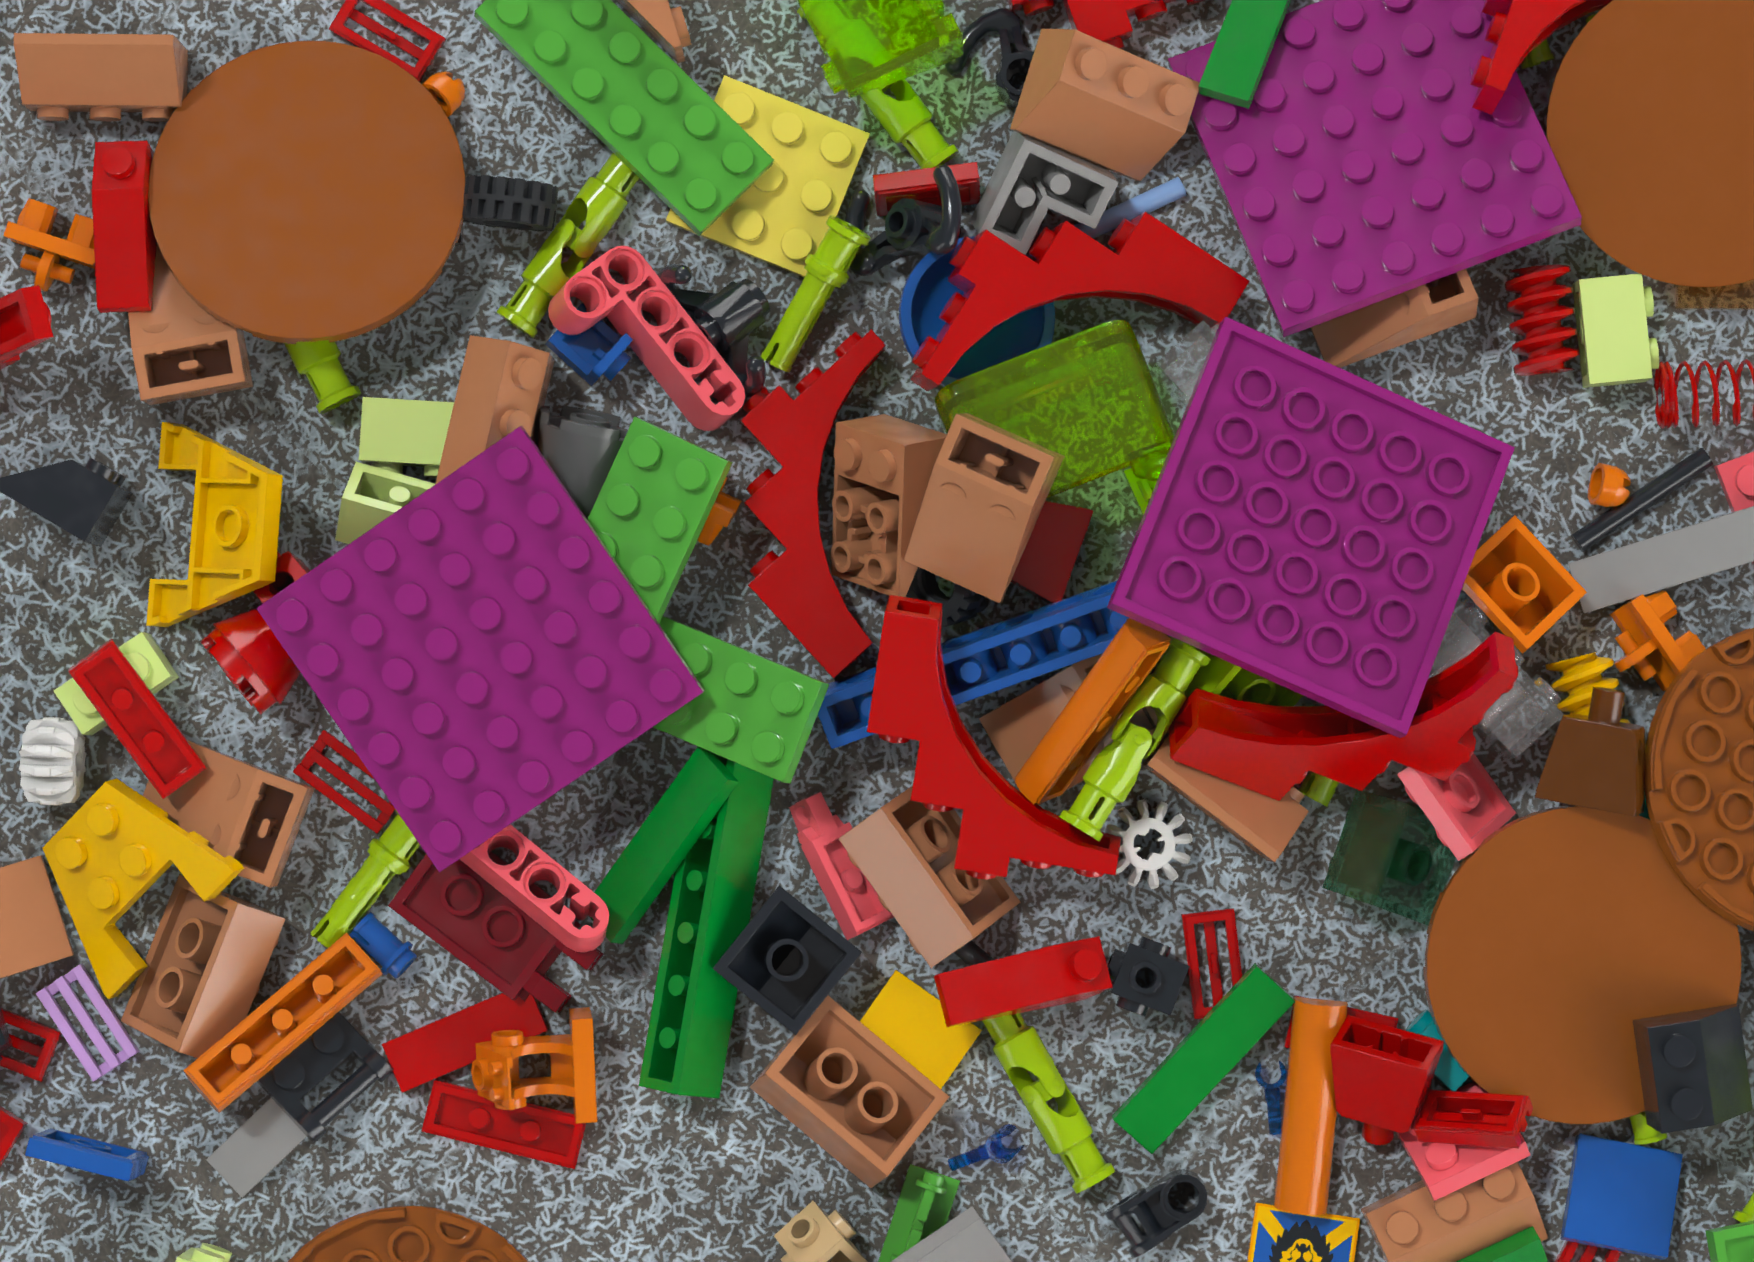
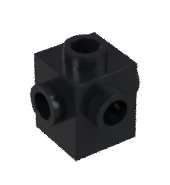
M1142 936L1139 946L1127 942L1124 951L1114 949L1107 965L1113 986L1108 991L1119 996L1116 1006L1146 1017L1148 1009L1152 1008L1171 1016L1189 965L1168 957L1172 947ZM1143 967L1150 968L1152 980L1147 985L1139 986L1135 980L1137 971Z

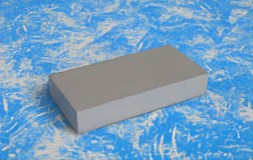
M270 1098L206 1160L243 1198L307 1136L278 1104Z

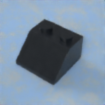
M92 458L88 460L86 465L71 459L0 478L1 493L84 542L99 547L104 543L133 494L121 486L126 479L124 475Z
M779 885L712 969L796 1035L862 951Z
M1738 1004L1633 1020L1647 1125L1663 1134L1714 1126L1753 1110Z

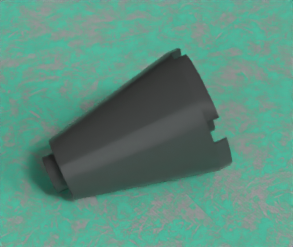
M542 406L539 408L537 417L539 451L585 518L588 519L628 430L619 427L621 417L613 414L562 406L561 415L554 416L549 415L550 406Z

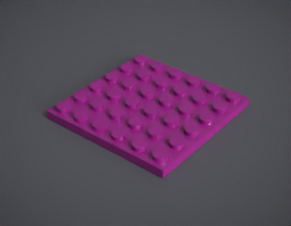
M1322 0L1285 15L1249 109L1201 95L1198 91L1190 119L1283 338L1581 225L1582 216L1517 72L1513 73L1507 89L1492 115L1472 108L1478 91L1477 87L1470 85L1472 75L1480 56L1489 57L1493 46L1492 43L1485 41L1492 16L1482 13L1484 0ZM1216 41L1168 58L1170 70L1200 83Z
M1225 317L1219 324L1107 608L1401 739L1408 733L1515 447Z
M519 426L256 608L439 873L705 691L523 426Z

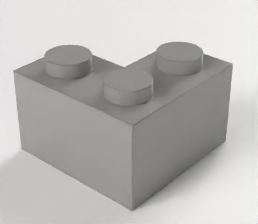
M1013 131L970 222L978 234L986 229L1026 255L1049 208L1096 229L1119 182L1106 168Z

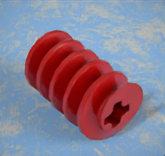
M1562 264L1540 265L1511 270L1510 272L1517 273L1519 276L1505 283V290L1520 294L1521 297L1507 304V311L1523 315V318L1511 323L1509 331L1513 334L1525 336V339L1511 346V351L1516 355L1527 357V360L1514 366V373L1520 376H1532L1575 370L1566 367L1565 362L1580 355L1579 350L1563 346V341L1576 335L1577 329L1561 325V320L1574 314L1575 308L1559 304V299L1573 293V288L1557 284L1556 278L1571 272L1570 266Z

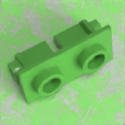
M910 1164L878 1262H891L944 1226L947 1222L960 1180Z

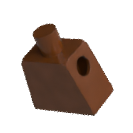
M1593 687L1588 716L1570 713L1562 717L1540 777L1535 798L1633 817L1644 812L1645 729L1644 726L1620 722L1625 692L1610 688Z

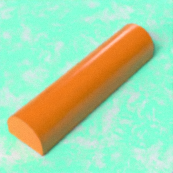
M1131 618L1125 621L1015 777L1016 785L1033 804H1039L1061 796L1171 644V638L1167 634Z
M345 933L184 1069L185 1075L203 1098L220 1113L382 976L381 970L350 935Z
M1294 997L1295 1003L1293 1007L1274 1207L1294 1214L1321 1215L1327 1213L1337 1117L1330 1046L1347 1017L1348 1003L1344 1001Z

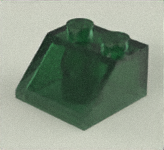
M1357 789L1351 807L1347 812L1346 821L1334 856L1330 860L1328 873L1322 888L1429 926L1433 909L1440 893L1446 887L1456 857L1449 848L1441 843L1434 826L1422 810L1390 798Z

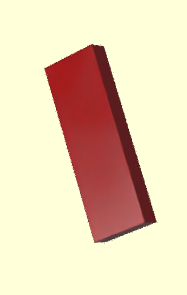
M110 639L68 669L73 679L163 799L207 769L205 763L113 639Z
M500 993L383 1043L382 1046L403 1093L473 1063L476 1060V1043L492 1041L491 1034L493 1032L520 1030L523 1032V1037H530L548 1031V1027L534 996L529 994L525 1001L519 996L516 1000H512L504 993Z
M435 1079L422 1132L575 1169L587 1123L576 1124L574 1113L526 1102L527 1105L525 1107L515 1110L497 1109L494 1102L479 1096L476 1089Z

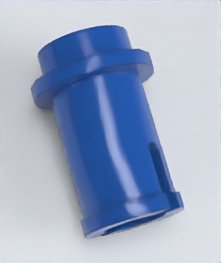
M372 912L367 914L355 926L354 931L349 934L360 947L382 966L381 972L383 975L390 973L397 979L410 967L417 957L411 950L413 944L409 941L403 943Z

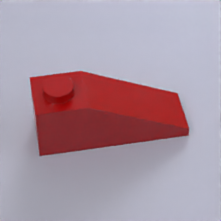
M147 140L95 142L91 190L97 309L100 313L151 311L157 241L150 219L148 201L149 175L154 152Z
M1100 936L1051 945L934 976L946 1027L1082 1001L1113 987Z

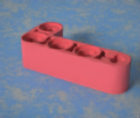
M616 246L608 250L572 276L551 299L548 307L549 318L553 326L562 333L579 335L607 317L621 336L627 333L634 339L629 344L631 349L694 427L703 431H714L723 426L743 406L745 390L740 379L636 249L628 246ZM609 269L620 273L625 284L617 283L612 279ZM570 297L580 299L586 306L587 312L577 310L570 301ZM641 310L650 312L655 317L657 326L649 324L643 318ZM674 351L683 354L687 358L690 368L682 366L676 360ZM698 376L702 379L699 384L694 381ZM711 398H716L719 403L715 405L711 401Z
M511 824L460 858L462 862L566 947L575 952L585 953L595 950L602 944L606 936L609 920V911L605 902ZM504 847L512 850L517 859L508 865H498L489 858V853L495 848ZM545 880L556 887L557 893L551 898H538L532 894L529 886L535 881ZM567 898L571 899L569 908L564 905ZM587 916H590L594 919L592 927L584 925L580 930L574 927L575 918L582 921Z

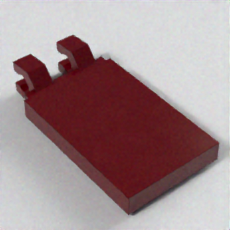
M493 851L489 853V858L498 865L509 864ZM426 854L388 905L510 999L516 1000L519 996L525 1001L529 994H531L555 1013H561L573 997L545 976L561 952L590 971L594 969L604 955L597 948L583 953L575 952L566 947L460 859L439 873ZM536 883L529 886L532 894L538 898L547 899L552 897V895ZM575 918L574 927L579 929L581 927V924L577 922V918Z

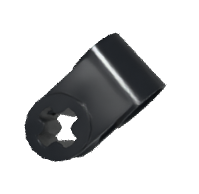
M1178 1169L1170 1172L1150 1186L1133 1192L1107 1209L1104 1214L1108 1220L1114 1219L1131 1245L1128 1250L1132 1258H1135L1151 1250L1166 1240L1173 1232L1201 1215L1207 1205V1191L1203 1180L1196 1173L1190 1170ZM1188 1182L1197 1188L1198 1198L1192 1206L1178 1208L1171 1204L1168 1199V1193L1170 1188L1176 1183ZM1134 1213L1136 1215L1139 1222L1143 1226L1145 1232H1142L1131 1214Z

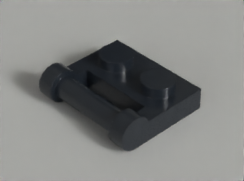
M338 1012L261 1077L257 1083L313 1143H316L327 1133L324 1128L376 1080L382 1083L393 1073V1069L347 1019ZM353 1053L363 1065L309 1112L299 1101Z

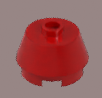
M253 609L214 623L213 626L216 629L203 638L200 643L207 653L217 660V664L249 704L254 706L260 715L276 702L281 706L301 672L258 610Z

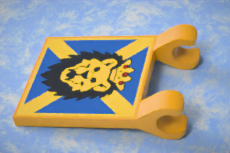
M1255 1203L1247 1262H1354L1360 1218L1327 1213L1321 1215L1294 1214L1275 1208L1274 1205Z

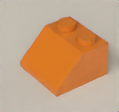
M1515 515L1476 550L1462 590L1502 633L1513 639L1514 645L1522 654L1587 593Z

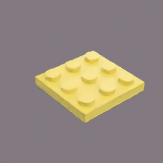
M724 75L714 101L774 159V162L700 236L805 277L808 272L804 268L806 265L805 260L808 254H815L829 229L826 224L829 216H838L870 133ZM671 209L669 210L666 218L667 223L696 234Z

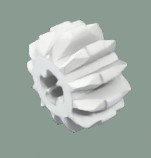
M44 717L43 719L30 720L26 726V731L22 735V748L19 751L21 757L19 770L21 771L20 785L28 802L62 806L63 803H75L79 798L80 791L84 787L83 778L84 772H86L85 758L87 753H85L84 747L85 737L81 734L74 721L59 717Z
M1142 799L1138 800L1136 805L1139 819L1134 820L1131 813L1125 807H1121L1117 811L1118 816L1128 826L1123 830L1116 825L1107 824L1105 832L1121 837L1119 853L1122 852L1124 857L1118 860L1116 874L1122 872L1130 864L1133 866V869L1128 876V885L1135 887L1140 881L1142 871L1145 870L1147 871L1149 888L1155 889L1159 887L1157 869L1161 868L1165 876L1171 881L1178 878L1176 870L1168 862L1172 858L1180 863L1188 864L1191 857L1186 853L1175 851L1176 844L1191 843L1193 838L1188 833L1174 836L1172 830L1182 825L1185 821L1182 814L1173 816L1165 824L1162 820L1167 812L1168 804L1159 802L1153 818H1149L1148 804L1146 800ZM1149 829H1153L1159 834L1155 841H1162L1161 851L1159 854L1150 852L1146 859H1142L1136 853L1141 848L1133 846L1134 838L1136 835L1146 836Z

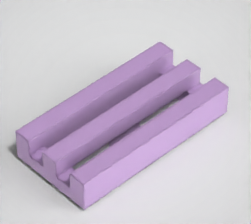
M79 964L70 972L36 993L92 1081H96L140 1052L83 964ZM78 980L123 1049L116 1055L70 986L74 981ZM59 991L105 1060L101 1065L97 1064L53 997Z

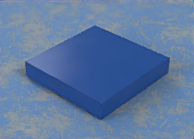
M51 1128L29 1137L25 1156L128 1182L145 1173L149 1158L147 1152Z
M1584 1134L1577 1135L1560 1239L1661 1260L1668 1258L1683 1154Z

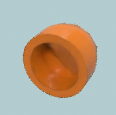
M437 72L430 76L422 85L439 103L448 118L460 107L464 100L465 88L461 79H452L453 75L451 72ZM437 96L441 98L445 103L439 101Z
M1598 463L1590 478L1588 488L1589 502L1603 507H1616L1623 504L1630 494V491L1625 488L1631 484L1630 477L1624 470L1616 466Z

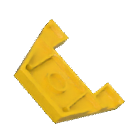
M162 422L158 469L196 471L188 579H150L146 626L155 627L172 626L275 582L283 475L183 424Z
M117 778L106 781L43 847L74 925L107 999L121 994L148 967L117 928L116 922L173 863L204 902L216 898L244 869L242 864L232 856L223 857L207 846L209 841L195 831L188 833L167 819L169 813Z

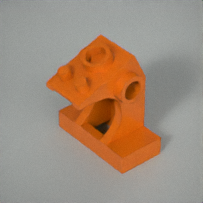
M590 1007L569 1008L570 1034L523 1037V1032L520 1030H501L491 1034L492 1041L476 1043V1060L472 1063L471 1075L478 1095L494 1102L495 1108L504 1110H515L525 1107L527 1105L526 1097L566 1095L573 1097L576 1124L597 1122L593 1017ZM550 1053V1077H519L520 1056Z

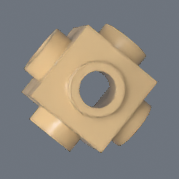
M814 1201L795 1215L790 1222L774 1235L787 1252L780 1259L782 1262H867L850 1240L856 1234V1231L836 1209L828 1215Z

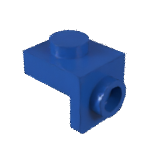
M581 303L577 310L587 312L586 306ZM601 320L579 335H567L557 330L545 345L589 385L593 386L602 375L611 381L627 364L631 357L624 350L634 339L627 333L620 337Z

